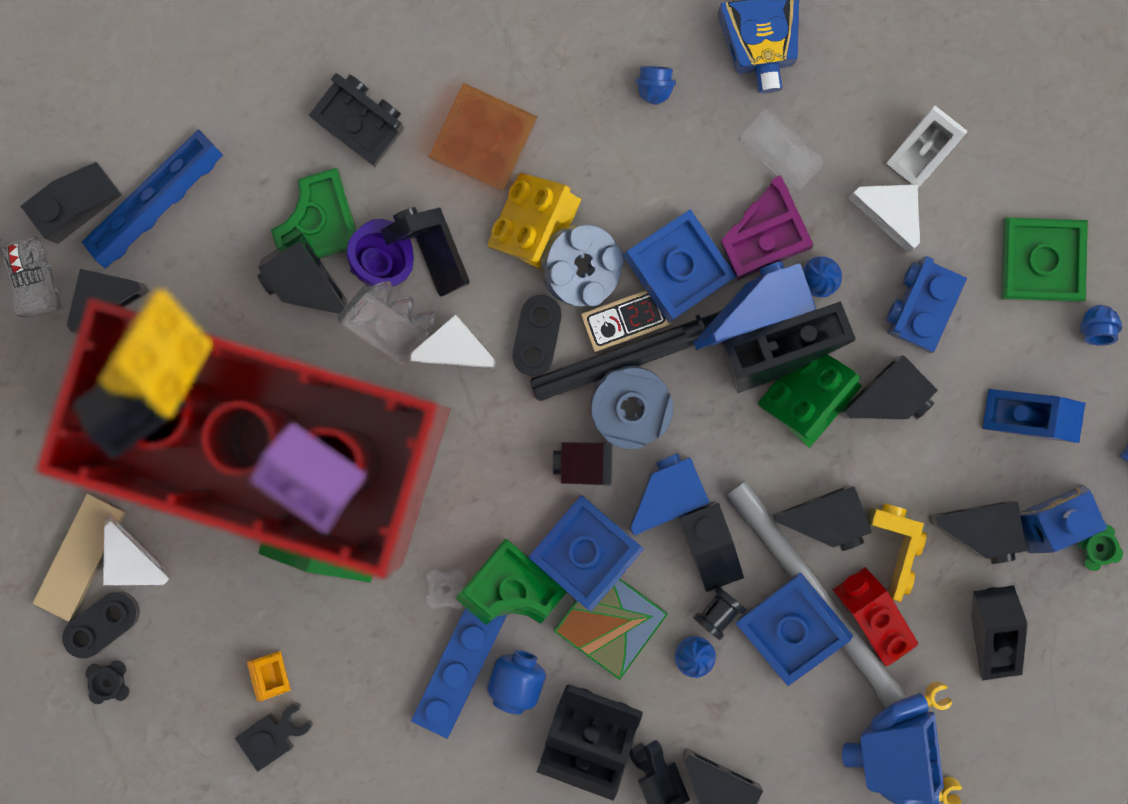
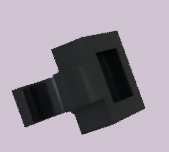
M653 740L645 746L643 743H640L631 748L629 755L633 764L645 773V776L638 779L647 804H685L690 801L676 763H665L663 749L658 740Z

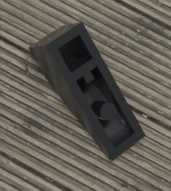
M840 301L724 341L723 354L736 391L740 393L775 381L854 342L856 338Z

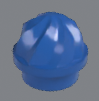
M640 66V77L635 79L640 97L653 105L667 100L674 86H676V80L672 79L673 68Z
M815 257L803 267L812 296L828 297L840 287L842 272L839 265L831 258Z
M1096 305L1090 308L1084 314L1083 321L1080 323V332L1084 334V341L1090 345L1103 346L1113 344L1118 341V333L1122 331V322L1119 315L1111 307L1105 305Z
M691 636L682 640L675 650V663L684 675L693 678L702 677L708 674L714 667L716 654L708 640L699 636Z

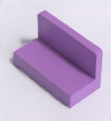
M291 424L263 455L250 482L326 534L366 475L298 426Z

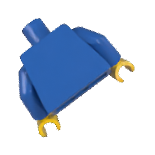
M932 682L927 686L924 696L921 693H917L901 699L873 716L871 723L861 733V743H845L843 745L842 760L844 766L864 768L866 787L872 792L881 793L882 797L894 804H939L941 801L944 804H961L962 801L958 795L947 796L952 790H961L962 786L957 779L953 777L943 778L935 712H928L931 706L939 710L950 708L952 704L950 698L935 701V694L940 690H945L948 686L943 682Z

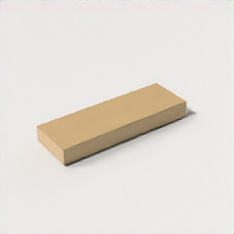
M88 493L32 604L68 622L72 621L104 558L105 520L111 515L121 524L127 511Z

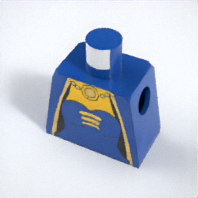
M739 0L721 3L718 10V18L737 74L755 72L758 93H771L782 90L780 68L793 66L798 57L799 0Z
M1080 485L1020 512L1028 553L1057 552L1107 529L1091 491L1085 485ZM1036 526L1041 530L1043 538H1040Z

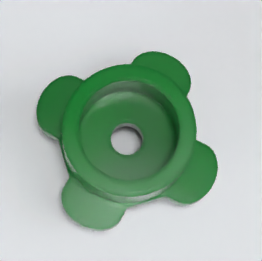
M1106 524V530L1076 543V546L1083 551L1085 556L1084 566L1088 570L1098 571L1101 565H1107L1112 562L1118 563L1123 558V550L1114 536L1115 530L1112 526ZM1098 544H1102L1103 549L1100 552L1096 550V546Z

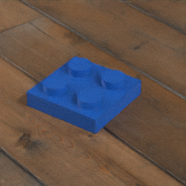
M691 209L622 255L668 323L737 277Z
M581 495L528 557L591 612L644 551V548Z
M801 572L739 617L736 622L737 626L787 686L794 683L849 643L853 637V634Z

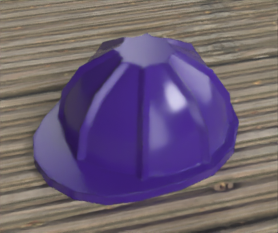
M372 219L355 231L347 243L346 256L350 272L364 283L366 287L390 289L404 282L413 270L414 256L410 239L390 245L385 243L381 229L394 223L393 221Z

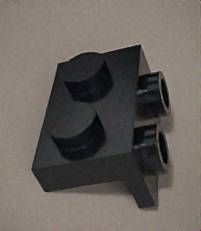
M335 73L331 78L333 81L332 86L311 111L309 117L375 167L404 130L402 123L397 120L401 113L383 99L378 104L365 95L369 89L351 74L344 79L338 73Z
M568 684L565 686L556 707L544 745L623 773L643 712L625 703L616 702L594 694L587 689Z

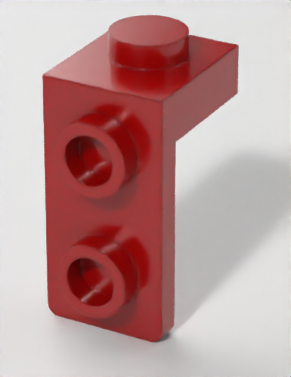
M866 566L832 589L841 604L856 620L885 666L891 665L918 646L917 639L888 591Z

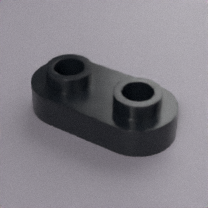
M533 296L524 303L521 310L512 357L517 369L528 376H538L545 373L553 362L561 323V309L558 303L549 296ZM538 308H545L549 312V318L544 323H538L533 318V313ZM529 348H537L540 351L541 357L538 362L530 363L525 359V353Z
M113 592L105 595L85 610L64 629L62 639L67 652L76 658L85 659L92 657L130 630L137 623L140 614L136 599L126 592ZM112 606L119 607L122 612L119 621L113 620L110 617L109 611ZM79 631H84L88 634L89 642L87 645H81L77 641Z

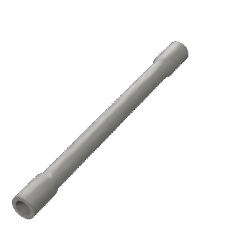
M744 480L731 489L726 496L746 523L753 527L790 578L801 572L853 634L851 641L844 645L843 648L875 689L876 695L883 705L887 708L894 702L907 698V694L898 682L890 677L768 515L766 507L748 483Z

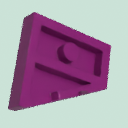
M781 175L772 180L769 188L757 202L754 201L744 213V217L739 223L734 225L721 240V245L737 276V280L754 274L765 266L784 261L813 248V242Z

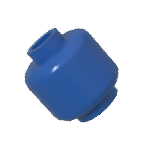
M515 650L513 654L501 655L495 661L487 685V691L493 699V705L496 708L510 714L519 715L524 710H530L536 706L546 680V673L544 668L537 663L538 658L534 654L524 650Z

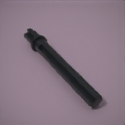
M721 311L702 318L699 314L695 315L696 320L532 378L530 385L537 401H542L598 381L612 369L624 366H640L693 347L694 341Z

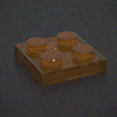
M463 83L429 158L504 193L538 118L527 111Z

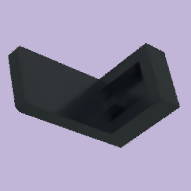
M416 207L405 209L393 215L394 223L381 229L386 245L412 238L417 239L439 296L449 295L469 284L468 275L440 207L419 213Z

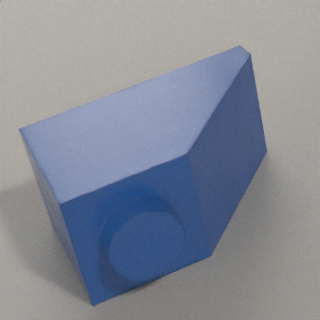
M989 389L982 429L1041 439L1080 443L1086 403L1060 396Z
M679 453L656 462L659 470L650 473L629 526L634 536L710 503L690 457L681 460Z

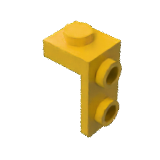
M883 503L881 510L870 508L867 520L870 525L904 534L888 589L892 600L901 603L903 595H909L912 590L915 572L911 571L915 555L920 556L923 552L927 533L922 531L924 523L905 518L906 509Z

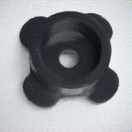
M116 660L107 666L92 664L86 669L85 675L88 678L89 699L91 702L101 704L106 700L115 698L117 701H123L128 697L130 690L125 685L124 674L126 666L123 662ZM105 679L111 680L110 686L104 684Z

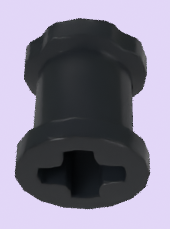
M718 586L715 589L716 596L701 613H696L693 619L714 637L721 640L724 637L723 631L737 614H744L747 609Z

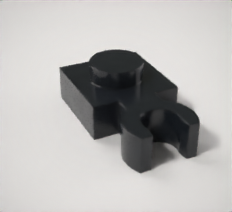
M299 703L290 705L283 712L281 721L277 722L272 713H270L235 737L257 772L294 747L288 738L290 735L302 736L313 726L311 720L302 726H296L292 723V714L301 708Z

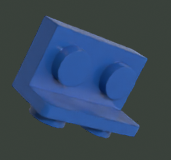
M926 256L920 259L918 264L915 262L910 264L902 284L908 287L902 300L895 299L886 321L891 323L887 331L888 334L933 353L967 278L933 263L934 259Z

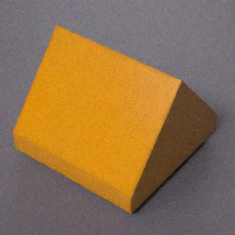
M281 651L246 660L257 702L291 691Z

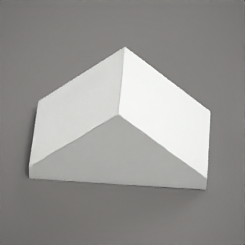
M934 106L921 118L886 164L911 184H918L919 188L966 135L967 130L938 107Z
M918 184L858 187L848 197L852 203L906 252L915 249L920 243Z
M457 315L453 316L411 353V361L414 363L495 368V359Z
M110 515L104 524L103 585H164L170 579L169 572Z

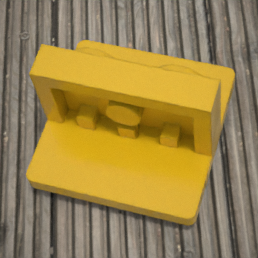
M520 173L509 189L508 199L499 219L496 220L492 227L491 237L487 245L496 251L509 254L544 272V269H541V256L548 240L555 232L570 227L582 199L570 193V187L562 183Z
M155 289L99 382L112 393L143 396L161 416L171 417L209 353L212 342L165 290Z

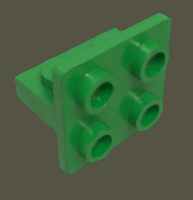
M826 355L777 379L758 401V405L780 421L800 442L810 448L862 387L858 382L860 376L832 356Z

